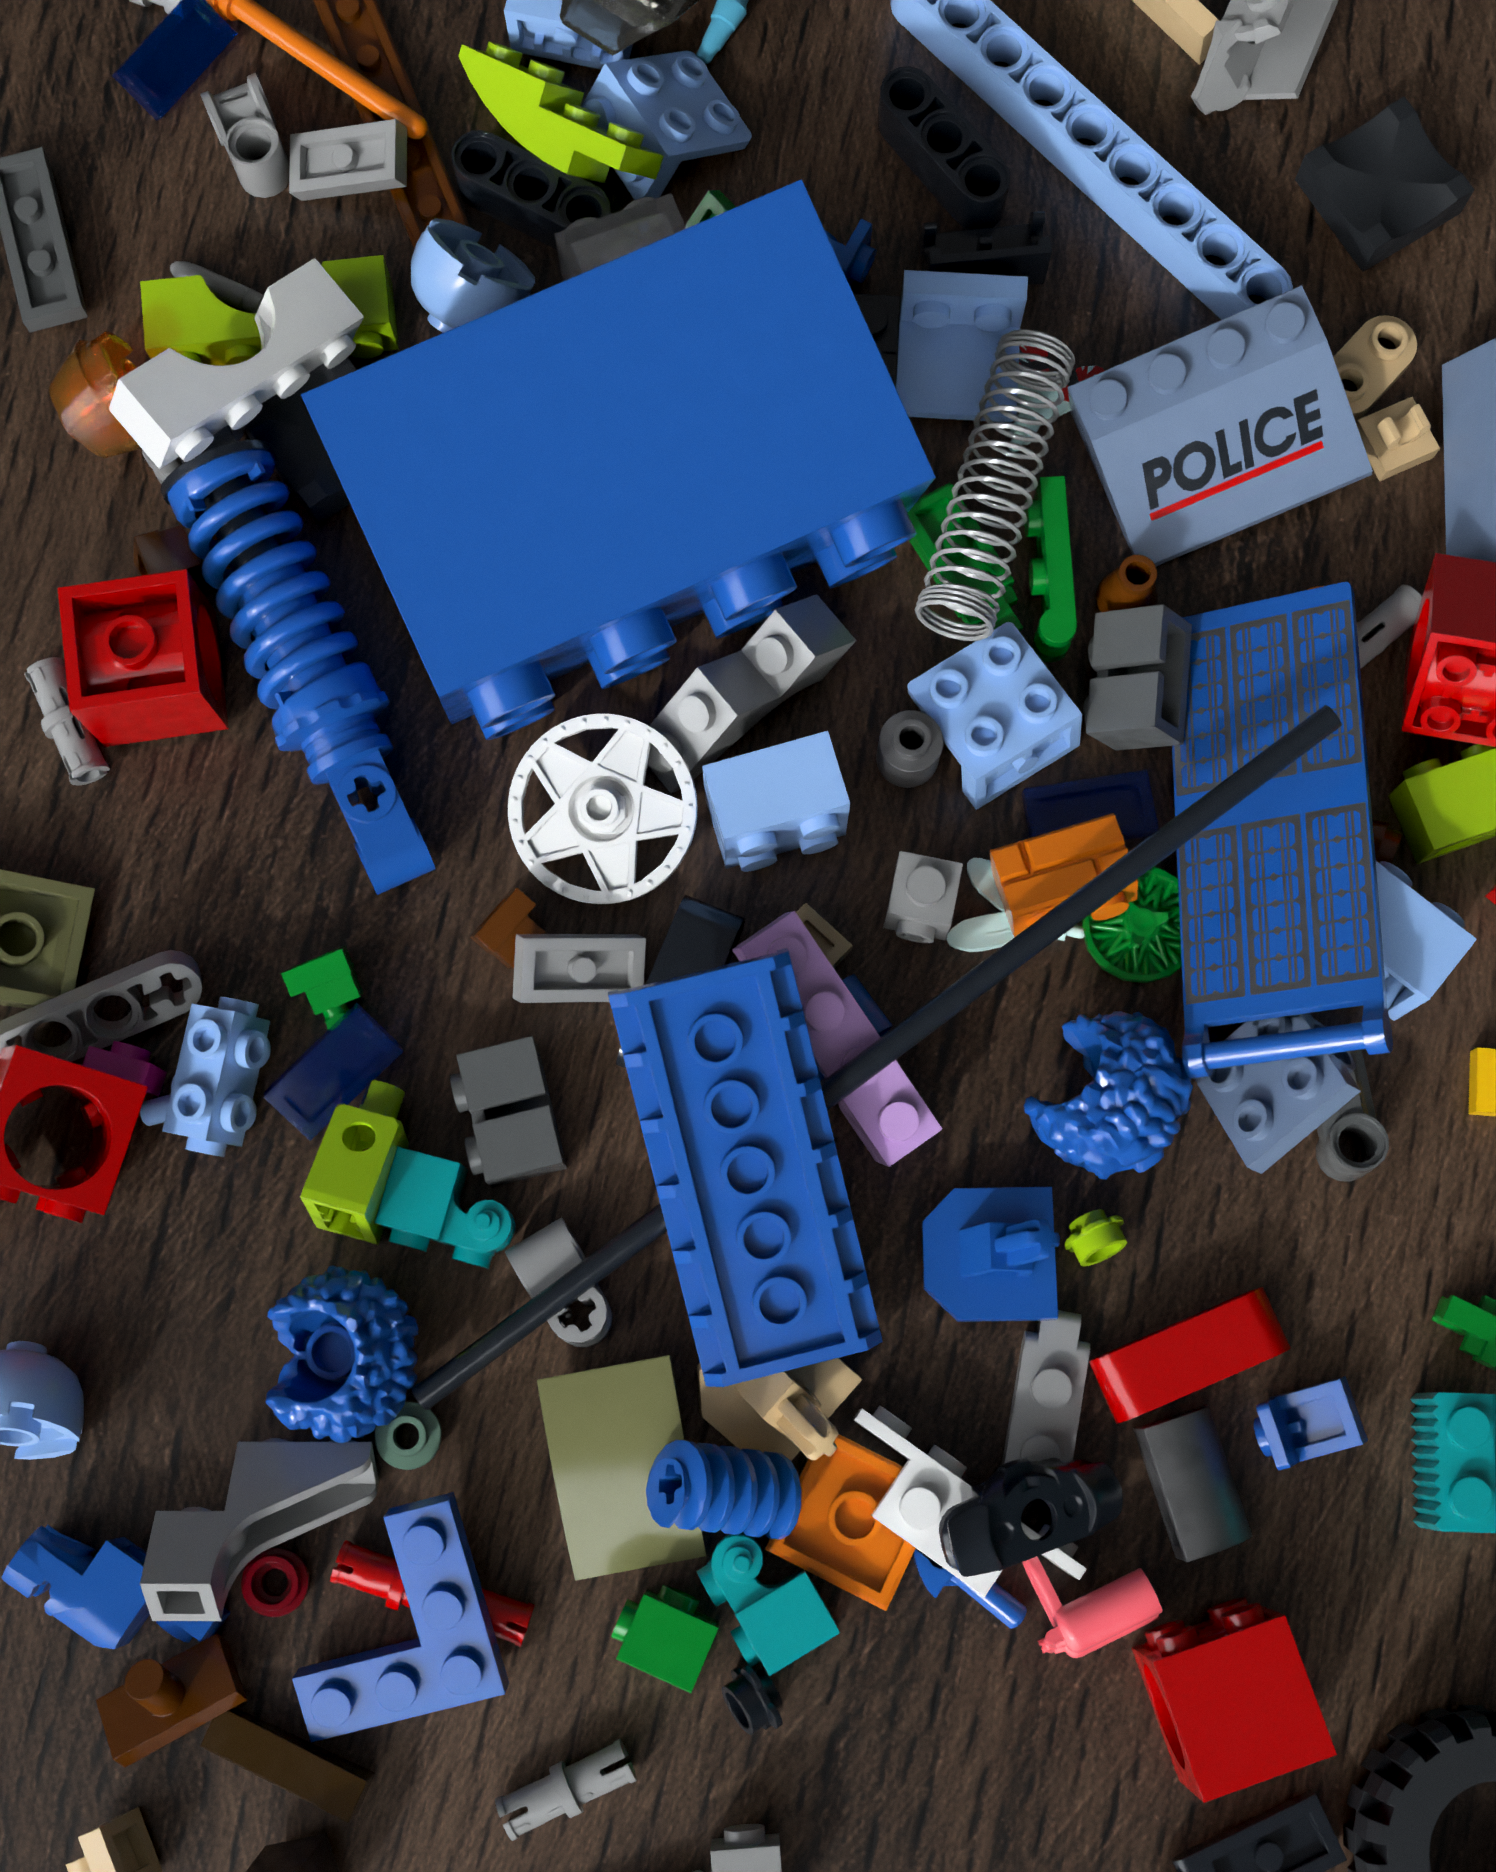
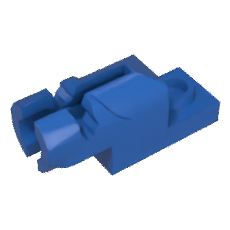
M48 1524L46 1527L41 1525L16 1552L1 1577L2 1580L28 1599L32 1595L34 1597L39 1596L49 1589L50 1599L44 1604L45 1613L55 1617L92 1645L116 1649L129 1644L150 1615L140 1586L147 1552L127 1538L120 1537L106 1540L96 1556L93 1557L91 1554L95 1550L94 1548L59 1533ZM224 1608L221 1621H156V1623L167 1633L183 1642L189 1643L193 1637L201 1642L215 1635L231 1612Z

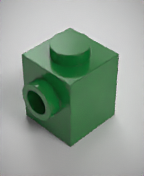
M663 1584L659 1594L647 1589L640 1604L627 1599L611 1635L612 1638L623 1642L616 1659L691 1693L719 1629L720 1622L697 1612L696 1609L700 1600L666 1584Z

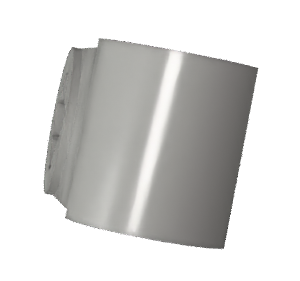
M256 73L247 76V83L219 94L212 95L209 91L201 93L200 96L221 146H225L240 184L245 191L254 197L261 198L272 197L282 192L289 184L290 163L275 127L277 125ZM259 156H264L261 159L253 160Z
M562 1217L505 1251L509 1262L531 1298L586 1259ZM598 1283L573 1301L579 1300L586 1307L596 1306V1309L588 1315L589 1321L592 1324L589 1329L582 1331L574 1324L566 1327L565 1322L573 1316L572 1310L569 1307L572 1303L547 1321L559 1338L575 1347L588 1348L599 1344L607 1337L612 1327L613 1313Z

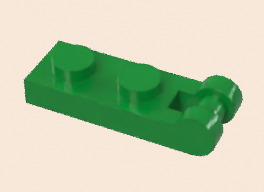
M1065 476L1040 477L1032 500L1033 503L1029 508L1024 509L1027 516V522L1024 524L1026 537H1036L1037 558H1030L1029 589L1031 596L1040 595L1042 617L1034 635L1032 647L1041 660L1051 663L1065 657L1077 628Z

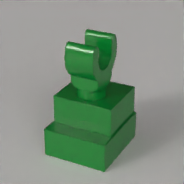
M346 945L286 969L281 973L291 997L305 992L314 1014L323 1013L329 1031L326 1035L325 1046L327 1053L334 1061H338L342 1056L341 1050L337 1045V1036L342 1031L350 1030L355 1032L365 1049H368L372 1043L369 1029L364 1023L354 1019L346 1004L361 997L364 993L354 971L355 966Z

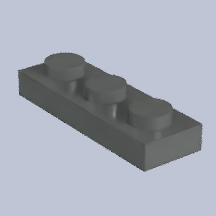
M43 147L1 157L0 231L22 322L31 333L88 318L47 154Z

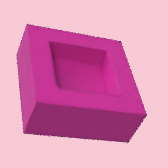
M113 1041L110 1051L89 1046L82 1065L148 1086L146 1093L158 1097L167 1073L148 1062L151 1056L150 1051L118 1041Z

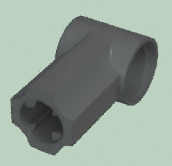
M1362 1050L1348 1051L1356 1064V1069L1350 1075L1361 1092L1317 1127L1319 1137L1316 1144L1317 1162L1328 1177L1337 1181L1351 1182L1362 1178L1385 1160L1389 1150V1137L1384 1126L1376 1118ZM1340 1134H1351L1362 1142L1365 1149L1363 1162H1353L1341 1153L1338 1140Z

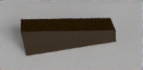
M235 1707L212 1719L200 1747L347 1823L358 1814L375 1776V1772Z

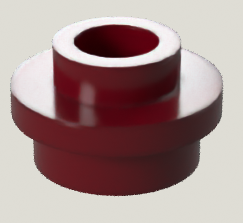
M281 1547L267 1549L254 1557L246 1565L241 1579V1589L247 1604L258 1614L267 1617L284 1616L297 1609L305 1600L310 1586V1575L304 1560L297 1553ZM272 1569L282 1570L288 1578V1586L280 1595L272 1593L266 1585L267 1575Z

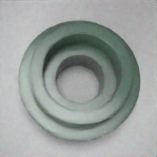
M405 1402V1405L394 1420L388 1425L376 1426L375 1444L380 1456L389 1465L403 1470L420 1468L429 1463L438 1453L442 1442V1428L435 1413L431 1409H424L419 1403ZM404 1423L415 1425L419 1431V1440L411 1449L402 1448L396 1439L397 1430Z

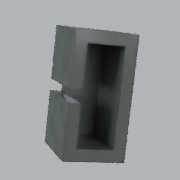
M1164 604L1095 614L1094 636L1089 641L1088 657L1091 667L1097 672V678L1090 679L1089 695L1086 697L1083 706L1086 734L1115 751L1183 745L1192 624Z
M533 1036L456 1055L460 1073L450 1075V1082L458 1112L469 1110L472 1116V1126L475 1135L464 1138L472 1174L484 1173L485 1182L491 1187H497L568 1169L539 1046Z

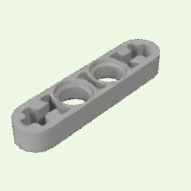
M168 950L160 952L0 1021V1053L2 1048L15 1045L16 1036H21L23 1047L73 1062L86 1056L89 1046L103 1049L112 1045L113 1041L119 1042L189 1011L191 1004H197L201 998L202 980L199 966L190 955L182 951ZM171 972L176 980H183V990L173 993L169 986H162L161 976ZM142 984L144 995L149 994L150 1006H142L141 995L135 985ZM110 995L120 996L129 1002L131 1011L121 1020L114 1022L105 1021L94 1012L93 1008L97 1001ZM54 1021L66 1025L71 1031L72 1036L61 1046L47 1047L35 1039L34 1031L41 1024Z

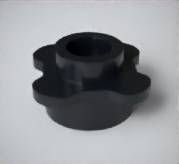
M749 1665L741 1669L736 1667L731 1670L733 1680L722 1687V1695L729 1711L739 1726L749 1735L754 1734L761 1728L767 1730L771 1726L775 1729L782 1726L783 1721L777 1710L782 1706V1700L777 1688L768 1675L762 1670L755 1672Z

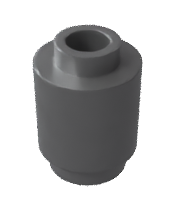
M902 711L890 717L881 729L876 754L877 766L883 777L890 783L904 788L916 787L927 782L937 769L943 748V735L940 727L929 715L919 711ZM901 744H911L918 747V749L909 750Z

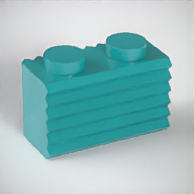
M1415 1393L1410 1400L1416 1407L1410 1413L1417 1419L1411 1425L1417 1432L1411 1439L1417 1447L1411 1453L1418 1459L1412 1465L1413 1469L1418 1473L1412 1481L1418 1488L1412 1494L1418 1499L1413 1508L1419 1514L1413 1521L1420 1528L1442 1532L1496 1533V1394Z

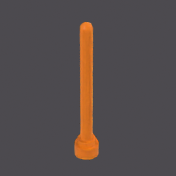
M197 0L201 8L219 20H241L382 119L398 120L407 127L408 137L421 139L426 135L428 124L424 117L254 0Z

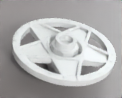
M583 715L567 720L550 729L530 747L522 758L513 776L509 791V828L516 850L524 864L539 881L551 890L569 899L584 903H622L641 897L657 888L681 864L692 843L697 823L698 804L696 789L690 770L683 757L669 740L645 723L622 715ZM618 729L593 762L557 745L561 740L585 730ZM651 744L659 750L673 768L681 789L682 800L644 786ZM534 770L555 804L526 833L523 801L530 776ZM678 835L674 846L663 863L644 879L636 883L638 841ZM583 853L601 891L569 884L551 872L544 863Z

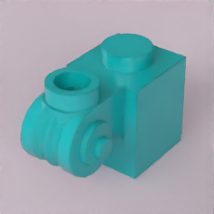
M397 1146L375 1220L376 1224L392 1230L389 1242L427 1252L430 1240L455 1246L452 1259L489 1269L492 1257L495 1256V1253L503 1251L511 1244L516 1230L513 1215L505 1206L494 1200L479 1201L469 1209L467 1214L464 1213L459 1201L468 1169L461 1163Z
M744 1533L739 1535L730 1534L717 1544L712 1560L696 1572L716 1607L726 1601L729 1602L740 1623L738 1627L730 1632L750 1667L762 1662L767 1673L771 1676L840 1633L835 1620L806 1570L800 1569L775 1585L764 1584L756 1578L763 1566V1552L760 1544L755 1538L746 1536Z

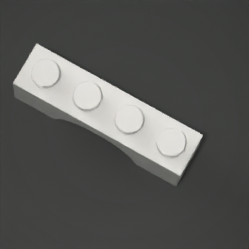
M314 258L267 288L254 318L261 338V351L257 355L238 364L215 366L191 360L168 348L118 380L109 410L159 469L179 456L184 462H188L200 455L214 440L213 434L227 425L233 430L245 426L261 411L263 407L261 403L275 394L281 399H285L299 390L309 379V372L324 364L328 369H331L344 361L356 347L353 338L364 316Z

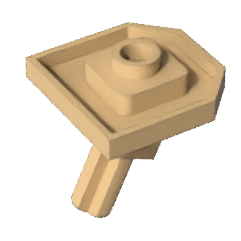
M840 1358L725 1387H708L705 1385L699 1363L697 1365L699 1413L702 1418L740 1450L744 1448L760 1450L761 1452H778L785 1455L791 1461L801 1450L807 1458L817 1460L823 1454L830 1457L836 1451L837 1445L834 1441L838 1436V1430L828 1418L862 1381V1378Z

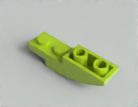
M492 41L488 42L486 51L461 45L458 57L471 84L485 106L508 133L542 161L565 174L605 183L610 167L656 180L664 156L641 146L644 134L613 122L609 123L607 130L597 126L600 115L580 107L584 92L562 83L564 71L532 59L527 68L520 65L523 53Z

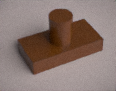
M218 1633L162 1664L153 1659L138 1661L129 1669L124 1685L96 1699L112 1758L124 1768L247 1701L229 1644Z

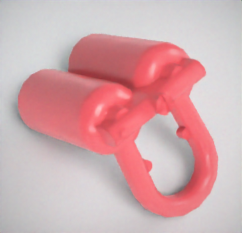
M1036 1556L1022 1562L1029 1580L1053 1626V1629L1049 1630L1044 1638L1038 1640L1039 1646H1042L1041 1650L1043 1653L1058 1654L1066 1652L1072 1658L1083 1657L1159 1619V1614L1162 1613L1158 1597L1141 1568L1062 1606L1039 1558Z

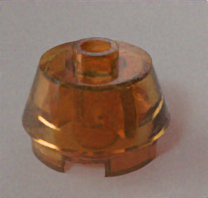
M105 331L91 341L79 340L49 386L51 400L65 430L89 451L102 458H109L142 449L109 410L118 380L136 369L137 366L125 358L134 351L133 348L120 337L108 331Z

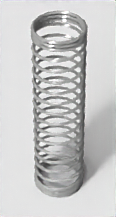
M1029 329L1014 330L1003 335L998 342L995 352L996 361L993 362L990 368L991 377L984 386L985 395L979 402L980 412L974 419L975 429L972 430L968 437L969 447H967L963 454L964 464L961 465L957 472L958 482H956L952 489L953 499L950 500L946 507L948 517L941 524L942 535L935 542L937 552L931 557V571L924 578L926 588L919 594L917 606L914 609L917 618L927 628L949 638L963 641H978L990 637L994 632L993 628L996 626L995 622L997 621L996 614L1000 611L999 604L995 598L1003 596L1006 592L1001 580H1005L1011 575L1010 567L1007 563L1013 561L1017 556L1012 546L1019 543L1022 539L1021 532L1017 527H1021L1027 522L1024 509L1029 508L1033 503L1029 492L1034 491L1038 486L1035 475L1044 468L1040 457L1045 456L1049 451L1045 440L1050 439L1054 434L1051 423L1055 422L1059 417L1056 406L1060 405L1065 399L1062 388H1065L1070 382L1069 378L1075 365L1074 354L1064 342L1042 331ZM1018 345L1037 347L1059 358L1064 363L1065 368L1047 357L1036 354L1015 353L1008 355L1005 352V348ZM1013 359H1034L1047 363L1059 371L1031 369ZM999 366L1003 372L996 374V369ZM1008 376L1014 382L1030 389L1057 391L1058 398L1055 402H1052L1049 398L1031 390L1012 387L1003 388L997 379ZM994 383L998 389L991 391L990 388ZM1003 393L1009 399L1025 406L1052 408L1053 415L1050 419H1046L1043 415L1031 409L1014 405H998L992 396ZM1011 393H1018L1031 396L1041 400L1044 403H1036L1024 400ZM989 400L992 406L985 409V404ZM999 411L1004 416L1020 423L1046 425L1048 432L1045 436L1041 437L1038 433L1024 426L1013 423H994L990 420L987 413ZM1008 411H1017L1024 414H1028L1038 420H1031L1019 417ZM984 417L988 424L980 426L979 422ZM994 428L999 433L1015 440L1040 442L1043 449L1040 453L1035 454L1032 450L1020 444L1002 440H989L981 431ZM1003 428L1013 429V430H1017V431H1020V432H1024V433H1026V434H1028V435H1030V436H1032V437H1026V436L1014 434V433H1012V432H1010V431H1007V430H1005V429H1003ZM978 434L982 441L974 443V439ZM990 446L1006 456L1018 459H1034L1037 462V467L1035 470L1029 471L1027 468L1012 461L984 457L976 448ZM1000 446H1006L1009 448L1020 450L1025 454L1009 451ZM973 451L978 459L969 461V455ZM984 463L988 467L1004 474L1029 477L1032 484L1024 489L1011 480L997 476L979 475L973 470L971 465ZM997 464H1001V465H1005V466H1008V467H1012V468H1015V469H1017V470H1019V471H1015V470L1003 468V467H1001V466H999V465H997ZM968 469L972 476L964 478L963 474ZM980 481L984 485L998 491L1010 494H1023L1027 502L1024 505L1018 506L1003 497L975 493L966 483ZM993 482H997V483H1000V484H1004V485L1010 486V487H1012V488L1005 487V486H1001V485L995 484V483H993ZM962 486L967 494L958 496V490ZM974 498L978 502L995 509L1017 511L1021 515V520L1017 523H1012L998 515L971 511L961 503V500ZM957 504L963 512L953 514L952 509ZM970 516L972 519L985 525L1012 529L1016 537L1014 540L1006 541L989 532L966 529L955 518ZM950 521L957 530L947 532V526ZM965 534L982 543L993 546H1005L1010 550L1011 554L1009 557L1001 559L983 550L961 547L950 536ZM944 539L952 546L951 548L942 550L941 544ZM960 552L978 561L1000 564L1004 568L1005 573L1000 576H994L977 568L956 565L945 554ZM940 556L947 565L936 568V561ZM954 570L971 578L992 581L999 586L1000 590L998 593L988 594L974 587L954 584L939 572ZM933 574L936 575L942 584L931 586L930 579ZM982 599H987L989 602H991L994 606V609L986 601ZM941 604L956 612L979 617L985 623L967 624L956 622L935 613L927 605Z

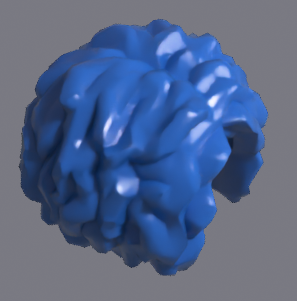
M1115 1011L1110 1015L1098 1014L1095 1018L1079 1014L1076 1021H1068L1062 1025L1063 1037L1077 1052L1083 1054V1066L1092 1076L1093 1081L1084 1087L1080 1095L1062 1104L1040 1101L1032 1096L1025 1099L1024 1111L1029 1115L1039 1139L1054 1149L1055 1154L1064 1162L1083 1167L1086 1171L1093 1172L1098 1178L1105 1180L1114 1173L1130 1169L1143 1173L1164 1157V1148L1173 1143L1174 1134L1181 1130V1124L1177 1119L1183 1114H1187L1191 1107V1101H1189L1193 1089L1190 1082L1191 1079L1185 1072L1182 1058L1176 1057L1174 1041L1170 1037L1168 1030L1165 1027L1159 1026L1152 1019L1143 1016L1140 1012H1135L1132 1015L1122 1011Z
M335 1265L329 1266L322 1275L316 1274L302 1279L300 1284L288 1291L286 1297L277 1300L276 1305L269 1309L267 1317L272 1320L273 1328L278 1332V1340L294 1354L293 1358L285 1363L281 1369L277 1385L266 1394L265 1402L273 1410L274 1415L290 1430L311 1427L313 1436L317 1439L329 1436L335 1442L346 1443L352 1437L363 1438L365 1434L373 1432L376 1425H388L394 1420L405 1405L407 1389L413 1387L417 1381V1374L413 1368L418 1361V1354L412 1348L415 1347L414 1337L418 1335L419 1328L416 1319L406 1315L409 1310L407 1302L400 1299L393 1289L387 1290L382 1279L377 1277L370 1279L366 1270L361 1272L356 1270L349 1271Z

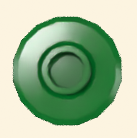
M1153 867L1138 878L1137 900L1129 902V908L1125 912L1106 920H1094L1090 914L1082 920L1081 926L1084 931V941L1090 955L1103 970L1123 981L1150 983L1168 978L1182 967L1178 878L1160 868Z

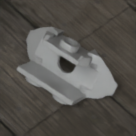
M1230 0L1223 19L1215 22L1212 42L1198 83L1191 95L1197 108L1207 115L1215 110H1228L1243 100L1298 99L1339 0Z

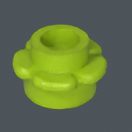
M1103 1209L1093 1210L1078 1217L1069 1225L1072 1234L1064 1243L1065 1249L1075 1253L1081 1266L1094 1265L1112 1257L1128 1243L1120 1228L1124 1224L1123 1218L1118 1215L1107 1218Z

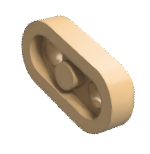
M1384 315L1368 320L1333 357L1341 380H1350L1357 387V391L1350 392L1345 390L1355 421L1361 419L1400 378L1416 354L1417 340L1412 328L1397 317ZM1386 338L1392 341L1396 349L1382 347L1378 339Z

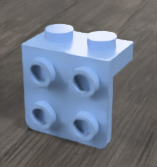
M680 51L605 63L581 106L600 115L597 126L607 130L609 123L613 122L644 134L641 146L664 156L656 180L613 168L638 206L658 201L681 161L743 150L752 138L750 130L741 119L736 108L718 86L705 63L691 51Z

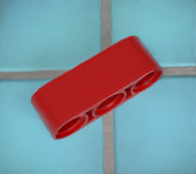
M1259 1287L1090 1360L1089 1363L1117 1424L1152 1411L1288 1351L1291 1347L1264 1288Z

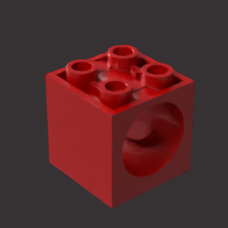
M1435 553L1406 650L1401 731L1496 747V562Z
M187 569L58 588L69 710L105 747L229 729L216 612Z
M13 1045L2 1048L0 1053V1200L16 1204L22 1191L39 1196L35 1207L36 1210L83 1223L86 1211L105 1215L148 1086L22 1046ZM47 1086L55 1087L70 1093L82 1103L81 1111L89 1129H93L92 1146L83 1165L71 1168L55 1176L54 1178L57 1183L34 1185L16 1172V1169L20 1168L21 1165L7 1143L4 1144L5 1127L9 1115L17 1104L23 1107L42 1097L43 1093L40 1088Z
M1246 1597L1236 1598L1209 1608L1207 1611L1211 1620L1185 1627L1183 1620H1175L1158 1625L1144 1632L1147 1639L1146 1643L1132 1647L1178 1780L1203 1803L1337 1755L1284 1614L1261 1606L1260 1603L1248 1604Z

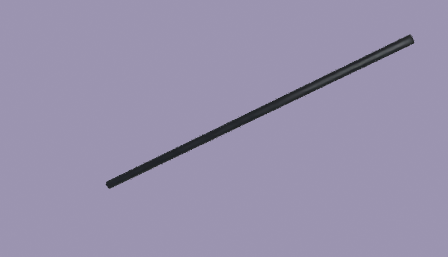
M1327 705L1321 707L823 1080L821 1087L827 1111L1340 728L1342 723L1336 713ZM660 1203L413 1387L412 1392L419 1404L424 1409L429 1410L664 1234L667 1229Z

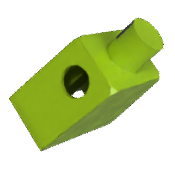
M370 1080L359 1108L346 1104H338L335 1107L300 1196L317 1228L372 1244H379L384 1227L376 1224L375 1220L397 1146L408 1149L409 1145L402 1122L396 1119L405 1092L400 1088L386 1082Z

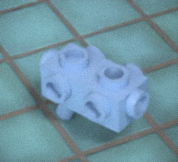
M220 996L218 1008L191 1004L178 1065L171 1084V1094L143 1101L140 1116L147 1126L164 1123L163 1132L188 1137L185 1149L194 1152L224 1157L227 1144L242 1147L245 1131L253 1125L257 1115L253 1096L259 1069L266 1064L271 1053V1045L267 1038L270 1021L256 1017L259 1004Z

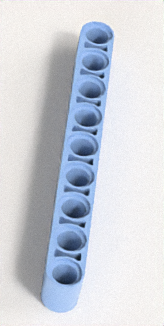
M891 0L892 14L903 27L1221 320L1257 305L1249 299L1248 296L1250 295L1261 296L1269 300L1293 289L1291 277L1279 263L991 0ZM952 24H963L967 28H957L952 26ZM993 62H1005L1010 66L1000 67L993 64ZM1045 100L1049 101L1053 105L1042 106L1034 101ZM1076 139H1090L1096 145H1083ZM1119 178H1132L1135 181H1137L1139 185L1125 184L1122 181H1120ZM1161 217H1175L1181 221L1182 225L1169 224ZM1204 256L1219 257L1226 265H1214L1207 261Z

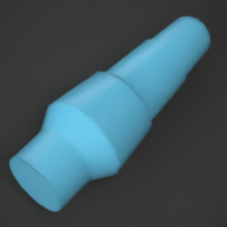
M749 0L716 1L711 14V22L696 53V56L705 64H709L716 53L723 48L731 34L742 22L747 14V3Z

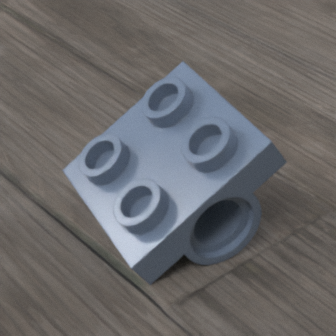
M1310 1013L1249 1021L1242 1024L1224 1041L1325 1026L1315 1020ZM1348 1051L1213 1069V1073L1209 1077L1194 1078L1246 1167L1260 1174L1265 1172L1361 1092L1350 1075L1356 1069V1064Z

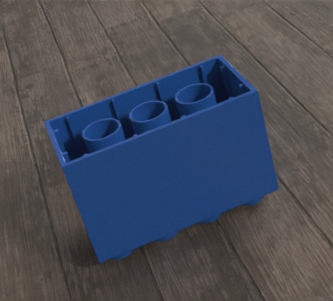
M802 179L301 394L451 725L475 715L486 740L496 739L512 733L555 711L551 700L555 693L549 681L589 663L602 689L619 685L662 665L670 659L667 648L677 642L671 627L705 613L716 638L734 634L767 619L775 609L784 606L781 598L797 588L792 573L818 562L829 588H834L856 580L890 563L898 557L894 548L917 534L908 512L936 478Z

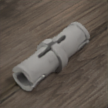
M51 657L33 663L26 669L27 672L24 675L30 683L44 715V718L41 720L43 732L47 738L54 739L69 774L70 783L79 786L101 779L110 768L103 758L94 735L69 710L64 661L58 657Z
M619 1738L613 1741V1744L569 1766H566L564 1761H561L549 1767L550 1775L505 1796L501 1795L495 1798L500 1818L524 1806L528 1808V1812L503 1824L510 1840L514 1841L520 1835L564 1813L569 1818L584 1812L583 1804L628 1783L636 1782L637 1775L632 1762L609 1773L604 1771L605 1767L629 1755L622 1740Z

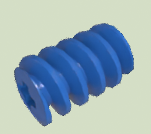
M675 1440L665 1445L656 1456L650 1469L646 1486L647 1506L652 1519L660 1527L670 1528L675 1523L679 1529L694 1530L699 1527L701 1531L716 1533L721 1530L724 1534L739 1535L743 1532L746 1536L761 1537L765 1535L767 1538L782 1540L791 1534L797 1524L801 1510L802 1489L798 1472L792 1461L778 1452H761L760 1450L744 1448L740 1450L738 1447L732 1446L718 1447L716 1444H696L693 1441Z

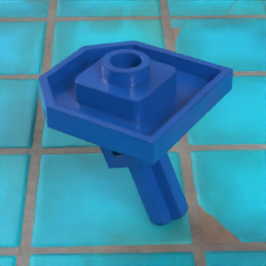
M1052 1187L954 1188L922 1221L924 1290L957 1322L1049 1321L1058 1319L1055 1247L1059 1246L1060 1236L1059 1233L1054 1232Z

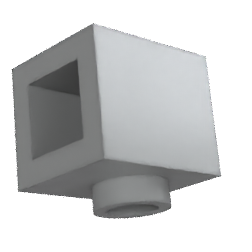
M900 851L883 928L895 930L896 936L913 942L933 943L934 938L945 941L952 923L963 863Z

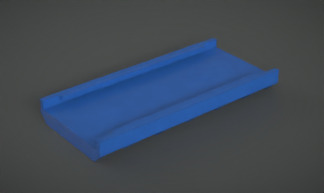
M784 948L777 950L776 953L622 991L614 990L608 992L705 1385L708 1387H725L867 1351L883 1342L789 950Z

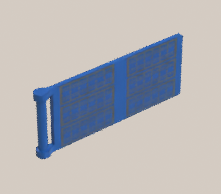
M1341 582L1182 617L1192 624L1184 743L1183 745L1172 746L1175 817L1324 705L1329 706L1342 723L1340 728L1177 849L1185 1026L1182 1060L1185 1072L1190 1079L1209 1077L1212 1075L1213 1069L1354 1050L1366 1049L1369 1055L1391 1053L1393 1050V1039L1386 997L1354 590L1349 582ZM1363 1006L1362 1022L1211 1043L1209 1041L1208 1027Z

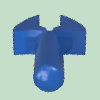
M915 1549L913 1553L915 1566L923 1584L934 1598H937L943 1586H958L1007 1627L1013 1629L1023 1622L1027 1613L1026 1606L999 1584L994 1582L986 1596L983 1597L943 1567L932 1565L929 1559Z

